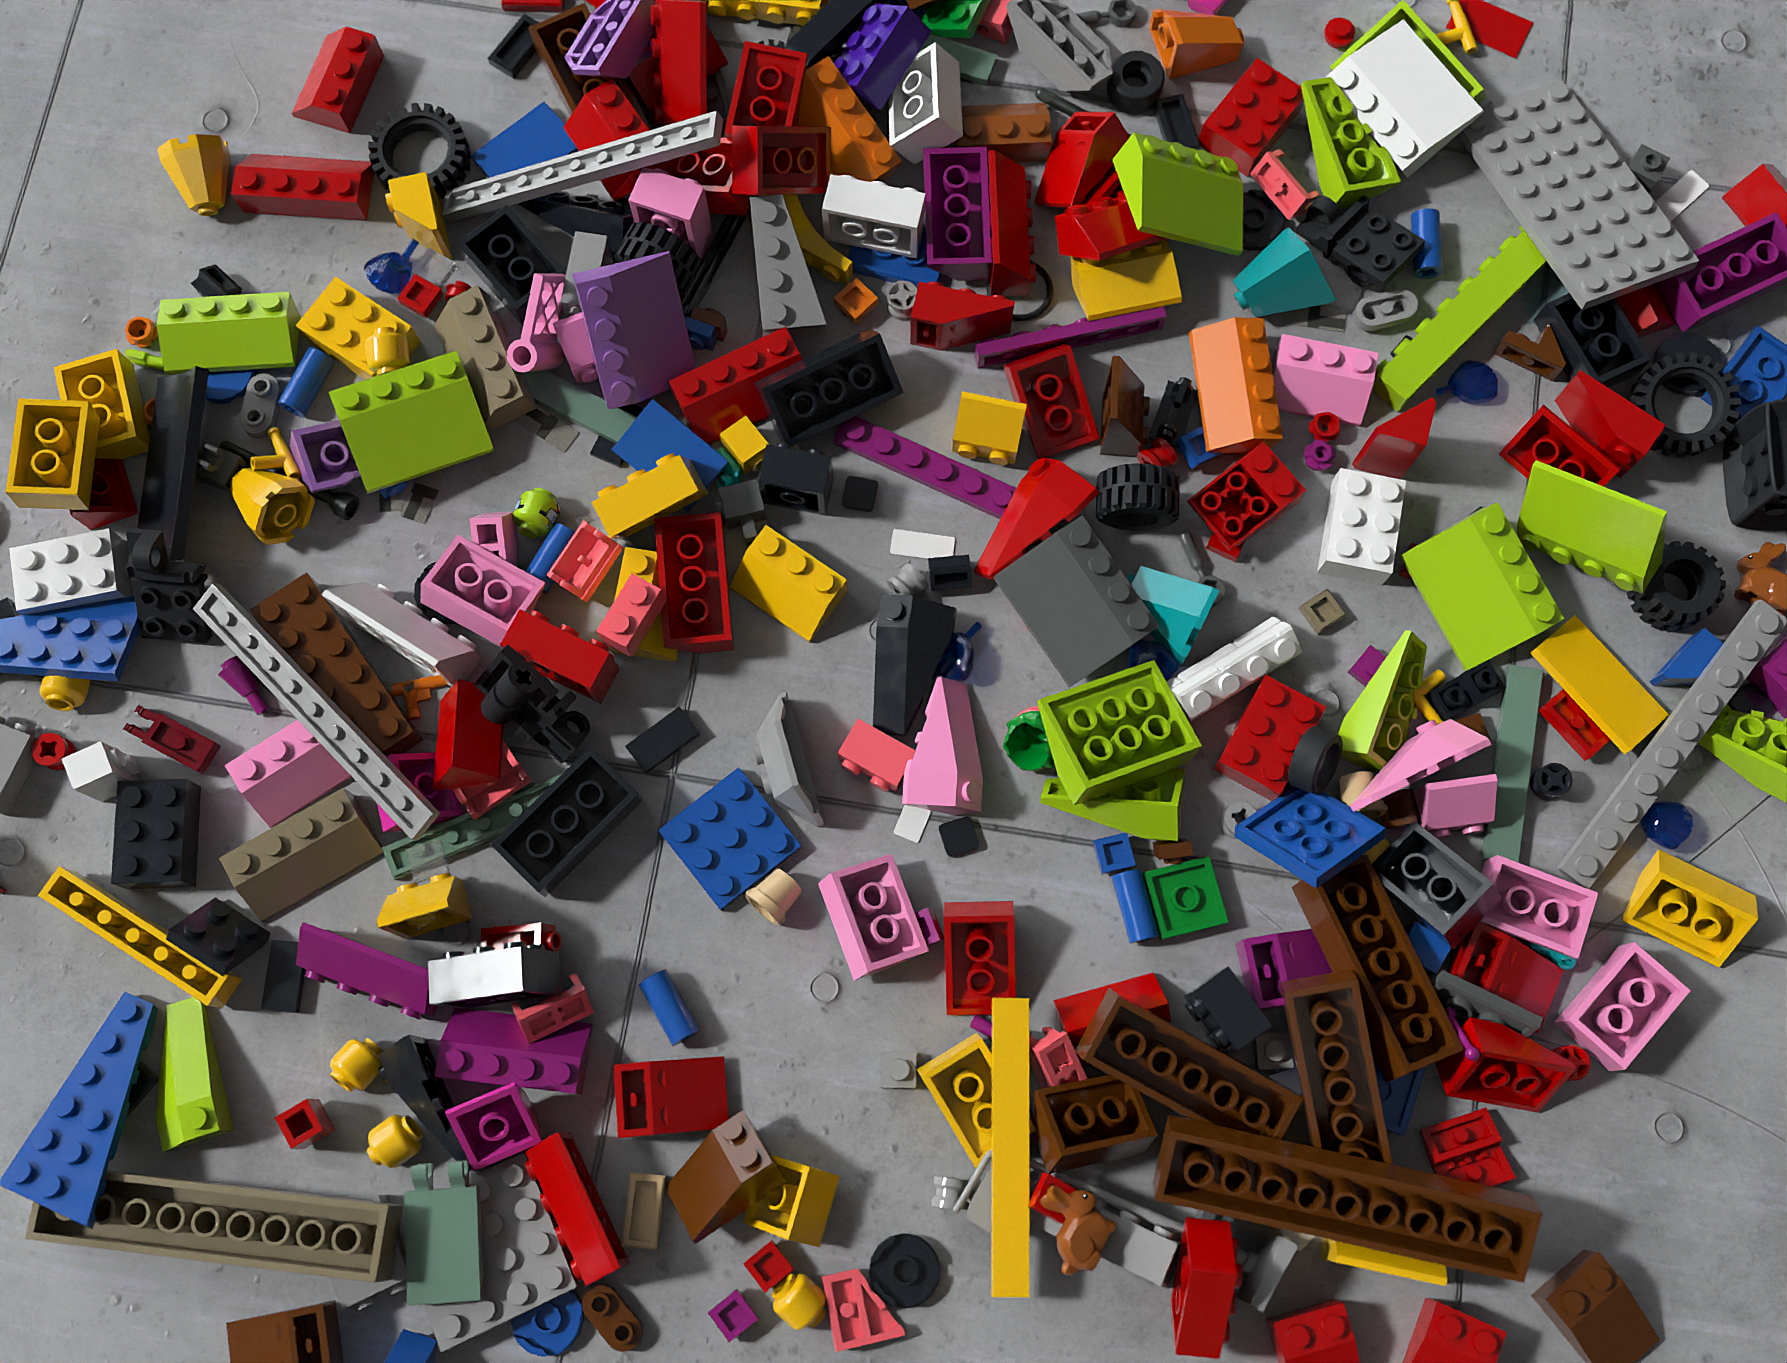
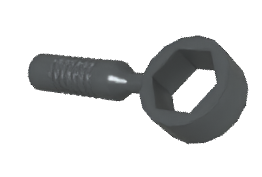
M1112 0L1106 12L1093 10L1076 13V15L1085 24L1098 23L1101 19L1108 18L1110 23L1116 27H1127L1135 18L1136 5L1132 0ZM1125 7L1131 14L1130 16L1119 17L1113 10Z
M1185 532L1179 535L1178 538L1191 568L1200 577L1198 583L1212 584L1219 590V596L1215 599L1212 607L1218 605L1225 594L1223 582L1215 576L1205 575L1203 570L1204 562L1191 533Z

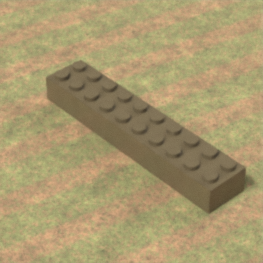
M107 1170L104 1178L106 1187L103 1196L98 1198L93 1214L96 1216L93 1230L33 1202L25 1236L27 1240L376 1283L391 1280L403 1205Z

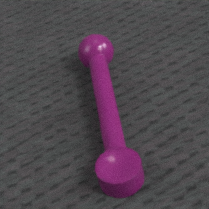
M1445 1007L1444 1010L1458 1038L1466 1049V1058L1471 1061L1477 1060L1480 1052L1471 1045L1455 1019V1009Z

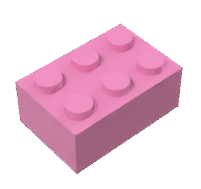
M643 167L629 198L634 222L650 223L674 233L684 240L702 260L713 235L704 186H701L692 179L686 178L682 180L673 177L662 169L656 168L652 170Z
M1632 942L1617 947L1554 1023L1608 1071L1625 1070L1688 995L1690 990L1639 945Z

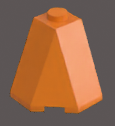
M1165 9L1152 11L1149 31L1168 80L1238 61L1241 48L1244 46V35L1242 30L1236 27L1233 17Z

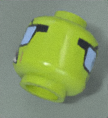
M534 488L533 490L525 491L521 495L513 512V520L516 526L519 527V532L525 537L535 539L537 536H547L559 518L561 507L553 493L543 488Z

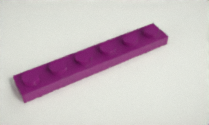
M1164 306L1092 321H1088L1087 317L1081 318L1073 324L1064 326L1052 324L1046 326L1041 331L1031 333L1029 331H1019L1011 337L998 339L997 337L987 338L981 341V343L976 344V365L979 369L1012 362L1061 344L1070 345L1071 349L1162 330L1167 315Z
M857 416L842 422L833 439L834 445L998 519H1001L1016 490L1013 486Z

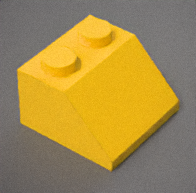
M422 172L388 180L390 193L386 194V201L390 212L395 215L398 227H404L409 238L446 260L452 259L445 220L442 216V205L427 173Z
M962 391L953 436L952 452H957L959 456L967 459H974L976 457L986 458L997 465L1015 464L1027 404Z
M772 1155L787 1183L748 1208L743 1223L790 1241L820 1247L840 1175Z

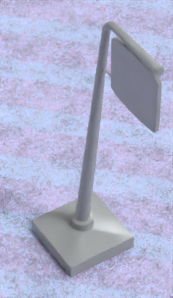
M992 1149L982 1158L953 1208V1211L959 1214L965 1202L970 1203L966 1219L990 1234L992 1168L989 1172L985 1168L992 1158ZM1029 1159V1167L1041 1173L1035 1183L1029 1180V1202L1042 1173H1047L1045 1165ZM1057 1172L1051 1174L1073 1188L1092 1191L1096 1198L1182 1237L1184 1228L1182 1223L1065 1173ZM985 1173L986 1176L976 1190L972 1200L968 1197L981 1174ZM1029 1208V1224L1036 1213L1031 1208ZM1270 1234L1258 1253L1253 1250L1247 1252L1238 1248V1256L1235 1262L1241 1264L1242 1270L1246 1272V1275L1236 1298L1248 1306L1263 1312L1298 1245L1285 1237Z

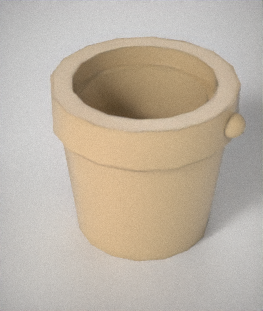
M1362 771L1342 776L1339 779L1341 802L1350 807L1374 779L1373 773ZM1379 799L1357 810V812L1373 820L1386 814L1388 806L1384 804L1382 799Z
M777 868L759 885L748 890L745 897L764 918L779 926L780 923L785 922L786 913L802 893V889L793 878Z

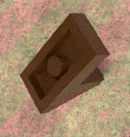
M1549 324L1539 334L1535 342L1531 341L1524 334L1508 330L1494 352L1495 355L1550 381L1557 377L1566 364Z

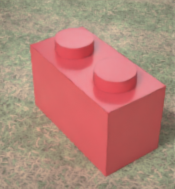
M631 573L596 630L602 641L633 657L667 601L662 590Z
M857 719L838 751V760L842 762L840 766L851 774L858 776L861 772L872 778L870 783L884 792H888L889 789L897 792L904 781V770L907 762L913 759L916 750Z

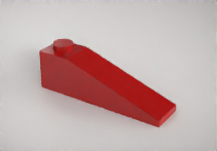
M1042 458L1035 461L1016 488L974 569V573L977 576L994 580L993 577L1026 554L1027 546L1039 540L1045 541L1052 535L1049 529L1064 518L1067 522H1070L1099 494L1098 490L1060 460Z

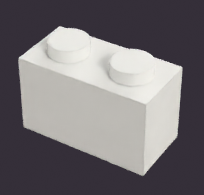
M102 741L62 758L73 790L101 802L116 796L117 781L138 780L136 774L139 773V767L133 756L127 755L118 748H114Z

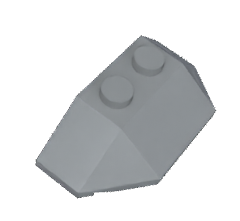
M1011 0L1007 3L1006 8L1019 50L1060 91H1090L1111 78L1113 70L1111 68L1110 48L1069 7L1054 0Z
M787 691L782 692L756 734L759 744L753 745L758 765L765 764L768 776L762 777L767 797L774 796L776 805L816 827L824 826L789 697Z

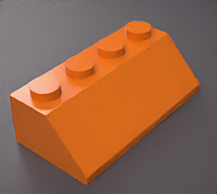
M826 57L805 71L797 126L831 127V175H850L857 180L866 182H883L892 176L902 160L895 150L890 147V143L830 57Z
M1234 317L1191 330L1189 332L1206 452L1249 453L1263 441L1270 449L1283 440L1264 318Z

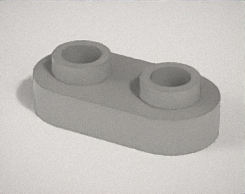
M1396 289L1361 299L1353 311V320L1360 329L1365 331H1375L1406 323L1415 314L1418 308V301L1416 296L1406 289ZM1394 306L1401 307L1403 312L1396 311ZM1364 314L1372 315L1373 319H1367Z
M263 373L254 376L248 382L240 424L250 436L255 438L268 436L267 431L276 426L280 409L278 401L283 394V389L275 377L270 374ZM267 385L264 391L258 392L261 386ZM255 415H260L259 420L252 422V418Z

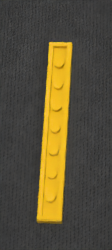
M992 998L991 1296L1029 1297V998Z

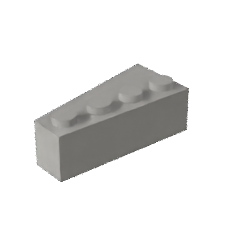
M783 195L750 197L762 330L778 329L785 326L790 328L825 325L826 321Z
M1096 1198L1097 1202L1094 1208L1100 1210L1105 1217L1112 1219L1117 1224L1115 1231L1109 1234L1100 1252L1101 1258L1157 1285L1168 1288L1177 1266L1180 1245L1173 1242L1175 1234L1156 1225L1151 1232L1139 1226L1141 1218L1124 1210H1121L1119 1216L1106 1211L1108 1203ZM1038 1212L1035 1213L1030 1222L1031 1225L1056 1236L1063 1225L1057 1224Z

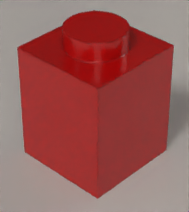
M306 1098L275 1117L291 1149H305L335 1131L320 1099Z

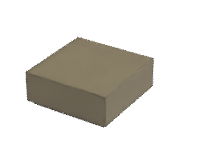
M1328 588L1298 608L1317 635L1341 621L1347 615Z

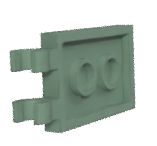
M469 1160L448 1163V1178L451 1188L433 1189V1163L413 1165L411 1173L415 1190L404 1192L407 1306L482 1300L484 1298L480 1185L469 1186Z

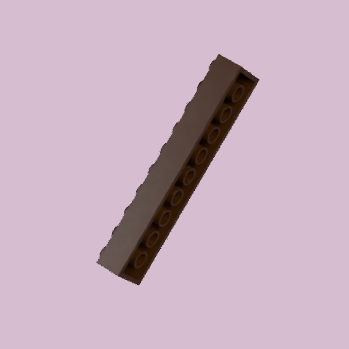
M1168 1115L1153 1179L1154 1197L1157 1201L1520 1283H1525L1543 1214L1531 1195Z

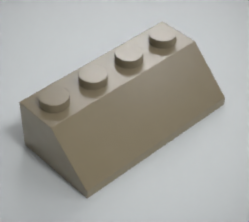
M478 285L449 299L435 323V328L446 354L457 351L487 432L538 408L524 373L514 370L509 365L507 350L511 342L493 299Z
M342 788L221 856L219 859L236 891L259 920L265 922L384 853L382 845L355 795Z

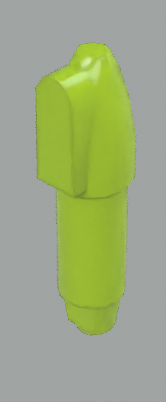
M126 349L124 351L125 356L132 363L140 367L164 371L162 357L134 349Z

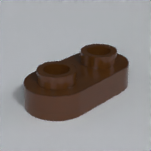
M599 1284L590 1288L585 1293L582 1300L583 1312L612 1349L625 1352L639 1344L643 1336V1325L637 1315L612 1286ZM597 1297H602L606 1301V1308L603 1311H598L594 1306V1301ZM619 1326H626L629 1329V1337L623 1340L618 1337L617 1329Z

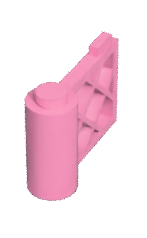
M534 273L521 339L514 341L507 350V360L514 370L524 373L556 369L562 364L564 351L561 344L557 341L558 336L552 323L562 319L563 308L560 300L566 275Z

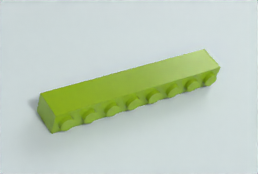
M1522 226L1519 227L1521 233L1516 238L1510 235L1500 245L1498 250L1501 253L1494 258L1490 255L1477 269L1480 273L1474 279L1468 276L1456 290L1459 294L1454 299L1448 296L1435 310L1438 315L1433 320L1429 317L1424 319L1414 331L1417 335L1411 341L1405 338L1393 352L1396 356L1390 362L1384 359L1376 367L1372 391L1397 413L1548 264Z

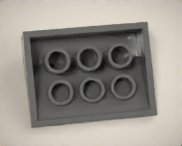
M1083 515L1054 533L993 577L1069 688L1159 627L1153 615Z

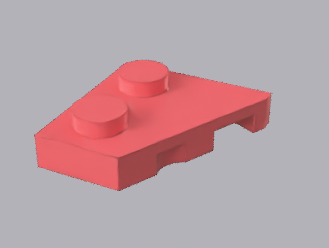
M857 1268L821 1276L836 1352L905 1336L904 1329L897 1323Z

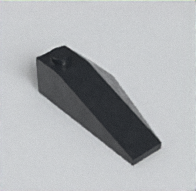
M559 191L518 203L520 206L573 237L575 231L607 236L613 256L630 226L635 223L629 198L622 197L615 202L598 201V195L595 194L569 198L568 192Z
M882 594L876 628L874 728L887 735H907L923 702L922 696L930 680H934L938 672L936 667L944 651H948L952 643L957 613L955 607L911 595Z
M413 1035L402 1037L378 1055L382 1063L378 1068L382 1080L386 1085H391V1088L456 1161L468 1160L446 1116V1110L455 1106L443 1078L434 1077L437 1063L427 1038ZM469 1162V1171H474Z

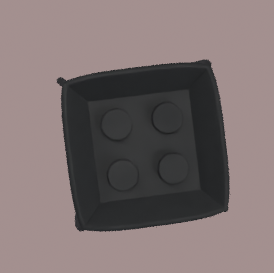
M1781 399L1756 406L1736 422L1732 431L1726 435L1723 448L1725 497L1729 518L1735 526L1753 530L1787 531V399Z

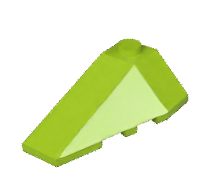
M1326 77L1303 81L1301 84L1319 185L1323 195L1331 198L1339 209L1350 208L1362 195L1372 199L1399 185L1401 181L1390 153L1384 146L1380 148L1370 135L1372 130L1368 124H1361L1352 112V103L1333 78Z
M1404 631L1344 717L1340 730L1337 735L1341 736L1343 742L1341 756L1348 762L1377 774L1401 746L1409 740L1407 737L1410 719H1416L1418 708H1413L1415 689H1418L1422 684L1427 645L1412 631Z
M1726 704L1698 743L1756 788L1787 803V718L1784 721L1764 717V712L1752 710L1750 714L1731 710L1729 705Z
M1174 768L1077 805H1073L1059 777L1049 778L1045 780L1040 803L1144 839L1178 841L1182 823L1185 769Z
M194 997L166 1005L155 1121L163 1153L234 1131L204 1003Z

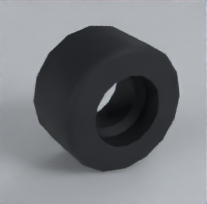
M1129 51L1121 54L1111 66L1113 74L1107 81V95L1111 103L1120 111L1128 114H1141L1151 110L1154 102L1161 96L1165 81L1164 69L1160 61L1152 54L1144 51ZM1128 78H1139L1142 79L1147 85L1143 87H1132L1129 86L1124 80Z

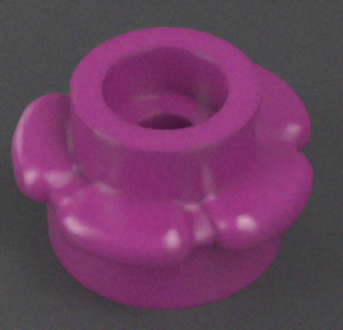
M1315 440L1304 449L1305 463L1314 471L1327 470L1334 464L1333 459L1336 457V451L1332 445H1327L1326 441ZM1317 453H1322L1323 457H1318Z

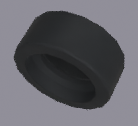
M1317 726L1309 728L1301 737L1292 755L1288 771L1290 785L1314 795L1322 793L1329 785L1338 767L1343 746L1341 736Z

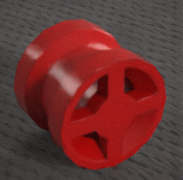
M1160 437L1152 441L1149 449H1142L1137 454L1138 461L1142 464H1153L1167 468L1173 467L1178 463V456L1172 446Z
M55 733L42 734L34 741L31 749L32 757L37 763L55 771L66 770L62 758L77 752L73 742Z
M1567 1045L1551 1050L1573 1062L1576 1070L1565 1082L1578 1081L1588 1075L1591 1061L1584 1049L1575 1045Z

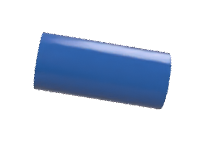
M1432 208L1420 209L1411 215V232L1425 240L1424 248L1413 259L1414 276L1419 279H1432L1443 273L1440 212Z
M309 347L280 397L278 404L286 411L304 418L335 364L334 359L316 348Z
M560 523L554 524L525 571L545 582L541 592L544 594L549 592L555 582L547 576V573L575 533Z
M1134 869L1113 875L1112 881L1129 943L1134 944L1159 937L1160 934L1142 870Z
M666 969L653 974L638 985L672 1046L686 1041L700 1031Z

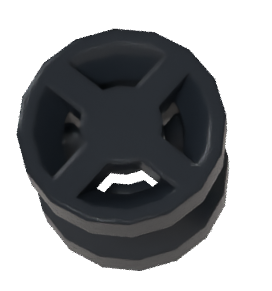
M1549 763L1533 773L1530 778L1531 790L1541 800H1554L1570 790L1573 782L1572 774L1562 764Z

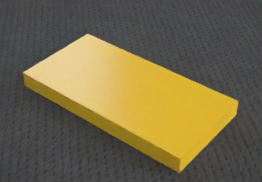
M1576 615L1571 617L1530 652L1624 755L1631 751L1669 715Z

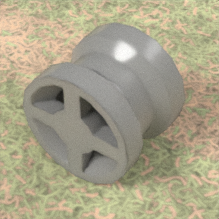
M897 281L889 287L887 291V310L893 318L897 320L911 319L917 292L915 285L908 281Z
M908 563L901 567L899 575L896 577L892 576L887 580L888 586L895 595L915 596L919 591L924 592L929 587L920 572Z
M1238 801L1232 803L1220 818L1222 831L1227 836L1237 839L1234 837L1235 826L1244 821V818L1247 819L1257 812V810L1247 802Z
M934 1176L933 1184L936 1187V1194L931 1198V1206L953 1209L969 1180ZM965 1202L961 1210H966L967 1202Z

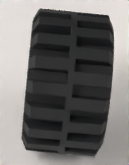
M644 222L633 223L630 226L612 260L613 264L669 251L681 301L685 298L702 267L697 253L684 240L662 227Z
M1133 463L1108 468L1097 476L1096 489L1099 494L1096 496V518L1099 522L1122 530L1147 531L1169 526L1178 520L1180 477L1173 470L1153 464Z
M1672 541L1668 545L1665 543L1662 563L1643 594L1634 590L1627 592L1628 599L1634 600V604L1631 605L1633 611L1639 610L1642 615L1639 618L1644 623L1650 620L1652 621L1651 627L1659 629L1664 626L1665 631L1672 632L1677 628L1679 631L1685 630L1709 616L1719 607L1717 604L1723 601L1725 594L1720 591L1726 588V580L1720 579V576L1724 574L1723 568L1716 567L1715 562L1718 560L1715 556L1708 557L1705 554L1707 549L1702 546L1695 549L1692 542L1687 541L1683 545H1681L1680 541ZM1664 573L1673 574L1684 582L1688 591L1687 601L1678 599L1669 593L1664 584Z

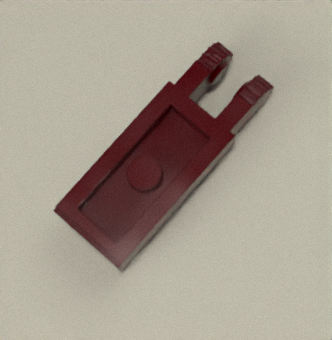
M140 705L136 707L135 712L140 717L153 721V724L147 733L143 732L136 725L126 723L123 730L142 739V743L203 775L221 745L161 713L157 715Z

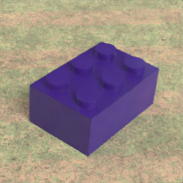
M873 4V6L866 10L862 23L856 32L847 39L844 51L833 63L864 107L882 109L932 30L908 6Z

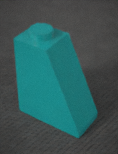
M1289 227L1280 233L1232 280L1238 290L1233 295L1243 311L1248 308L1255 317L1328 304L1336 300L1311 250Z
M1140 566L1136 576L1130 573L1127 580L1159 624V627L1149 634L1175 664L1182 666L1219 590Z

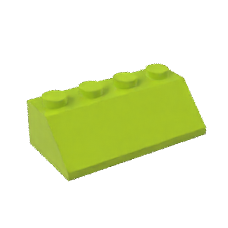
M290 291L160 300L157 331L166 375L181 374L195 366L209 369V372L295 367L299 330L295 325L299 322L301 316Z

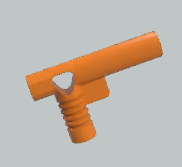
M433 675L391 684V690L394 697L404 695L407 717L411 721L421 718L418 703L432 698L431 689L450 685L447 684L448 682L441 675ZM414 685L410 693L405 691V686Z

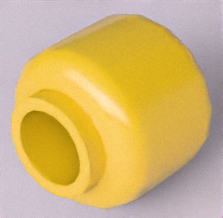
M382 327L375 329V334L365 340L367 365L370 371L377 373V376L410 366L411 360L407 337L400 333H395L394 328Z
M57 675L43 676L39 693L50 708L59 711H71L83 705L88 694L91 679L66 678Z
M368 1038L364 1042L350 1039L331 1059L330 1067L332 1072L330 1077L350 1093L354 1089L364 1091L380 1074L378 1068L382 1063L378 1055L383 1051Z
M399 1114L391 1115L369 1132L368 1142L370 1147L367 1148V1153L376 1165L380 1166L383 1164L388 1168L395 1169L420 1151L421 1139L423 1138L422 1130L417 1122L408 1115L404 1117Z
M804 1274L787 1275L779 1282L772 1293L774 1312L795 1330H802L807 1326L811 1328L816 1327L826 1314V1311L823 1309L826 1302L824 1291Z

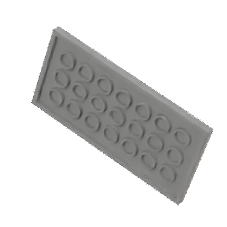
M1563 80L1483 107L1484 112L1457 135L1581 310L1695 269L1699 259Z

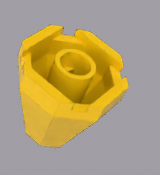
M206 134L188 135V142L181 144L179 138L169 139L157 148L160 162L189 209L193 212H198L200 216L217 214L218 210L225 206L231 157L228 142L223 141L220 135Z
M243 468L234 475L229 488L247 525L265 545L289 542L295 536L291 532L297 526L302 530L309 523L315 500L307 492V488L297 479L262 469Z

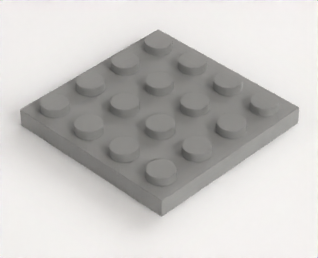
M526 1152L469 1178V1186L480 1185L484 1298L477 1301L424 1304L441 1352L451 1350L579 1288L566 1251L556 1236V1225L553 1217L545 1211L540 1200V1194L543 1191L539 1181H533L526 1169L525 1162L529 1160ZM404 1208L402 1211L399 1236L401 1238L404 1250L406 1252Z

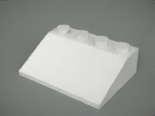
M1404 19L1348 56L1326 76L1333 78L1352 103V112L1362 125L1368 124L1372 130L1370 135L1380 147L1384 146L1387 149L1393 162L1407 178L1484 112Z
M360 582L326 589L322 594L353 625L434 676L441 675L451 687L458 678L467 680L481 660V657L474 650L476 645L462 635H459L457 639L447 633L449 628L435 618H432L430 622L420 616L422 611L408 601H405L403 605L393 599L395 594L381 584H378L375 588L367 582Z

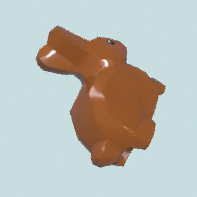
M1765 542L1759 552L1746 555L1737 562V570L1743 576L1741 577L1740 585L1734 592L1736 599H1743L1752 605L1755 601L1762 599L1780 614L1787 613V573L1772 568V565L1785 553V544L1779 543L1775 545L1771 542Z
M1051 1186L1047 1191V1195L1041 1197L1040 1202L1046 1209L1062 1213L1066 1218L1056 1234L1057 1250L1064 1261L1061 1267L1062 1273L1071 1276L1080 1270L1094 1271L1101 1258L1100 1252L1109 1234L1116 1229V1222L1105 1217L1100 1210L1094 1208L1097 1200L1096 1195L1092 1191L1076 1190L1067 1194L1062 1189Z

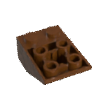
M336 1300L226 1323L230 1363H343Z

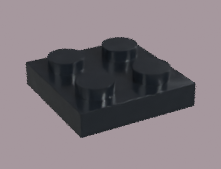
M215 897L171 927L166 940L216 973L224 976L266 945L271 933Z

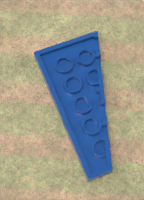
M130 596L0 619V673L62 676L66 678L119 682L140 631L135 597Z
M127 992L123 993L1 1177V1187L93 1230L96 1216L93 1214L98 1198L103 1196L106 1182L104 1181L109 1161L114 1159L130 1106L128 1097L132 1084L136 1085L140 1073L137 1067L142 1051L147 1049L157 1016L158 1008L154 1004Z

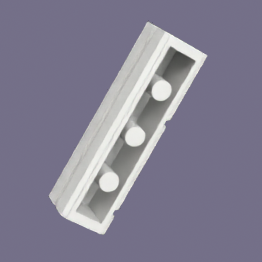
M1271 617L1235 639L1232 644H1227L1181 672L1177 678L1173 677L1168 680L1167 684L1187 720L1191 722L1264 677L1265 674L1267 675L1302 653V649L1291 625Z

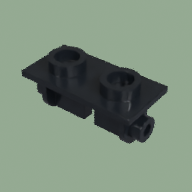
M1180 377L1179 381L1176 382L1168 380L1148 437L1149 439L1155 440L1157 437H1160L1171 446L1178 448L1175 441L1184 435L1198 395L1197 390L1191 386L1192 381L1190 379Z

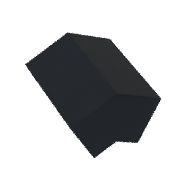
M216 264L199 269L198 277L190 283L202 297L241 295L242 288Z
M969 554L928 558L931 591L972 587Z

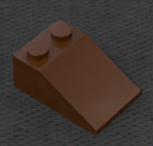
M1120 356L1112 357L1102 394L1100 455L1137 457L1142 446H1147L1149 427L1143 426V418L1149 414L1150 397L1144 396L1145 384Z
M742 1110L711 1131L665 1188L692 1241L697 1244L777 1190L787 1181L758 1130Z
M1582 1250L1531 1295L1585 1363H1635L1660 1340L1624 1281L1600 1252Z

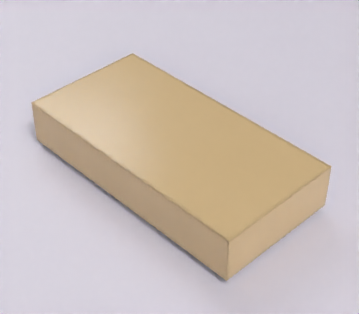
M630 1172L621 1246L655 1250L659 1248L667 1175Z

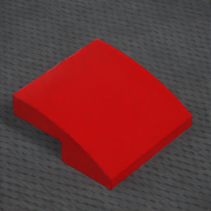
M1486 1107L1420 1129L1419 1131L1432 1170L1436 1175L1495 1188L1511 1183L1516 1178L1500 1146L1502 1138Z

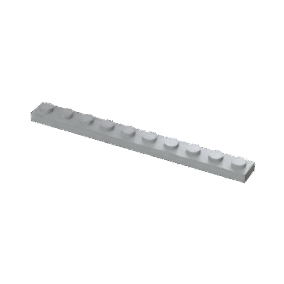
M717 111L447 190L442 216L451 223L500 209L506 205L518 204L719 146L723 118Z
M212 583L193 610L411 840L420 839L438 817L439 811L221 584Z
M1762 599L1753 603L1556 869L1577 885L1590 889L1787 624L1786 617Z

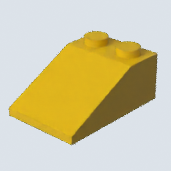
M444 873L431 877V883L418 886L417 883H410L398 887L397 893L387 895L376 920L378 928L408 939L472 920L463 880L457 876H451V873Z
M975 1033L921 1066L917 1071L974 1167L977 1168L984 1155L992 1149V1055L983 1039ZM1029 1118L1030 1135L1035 1132V1127Z

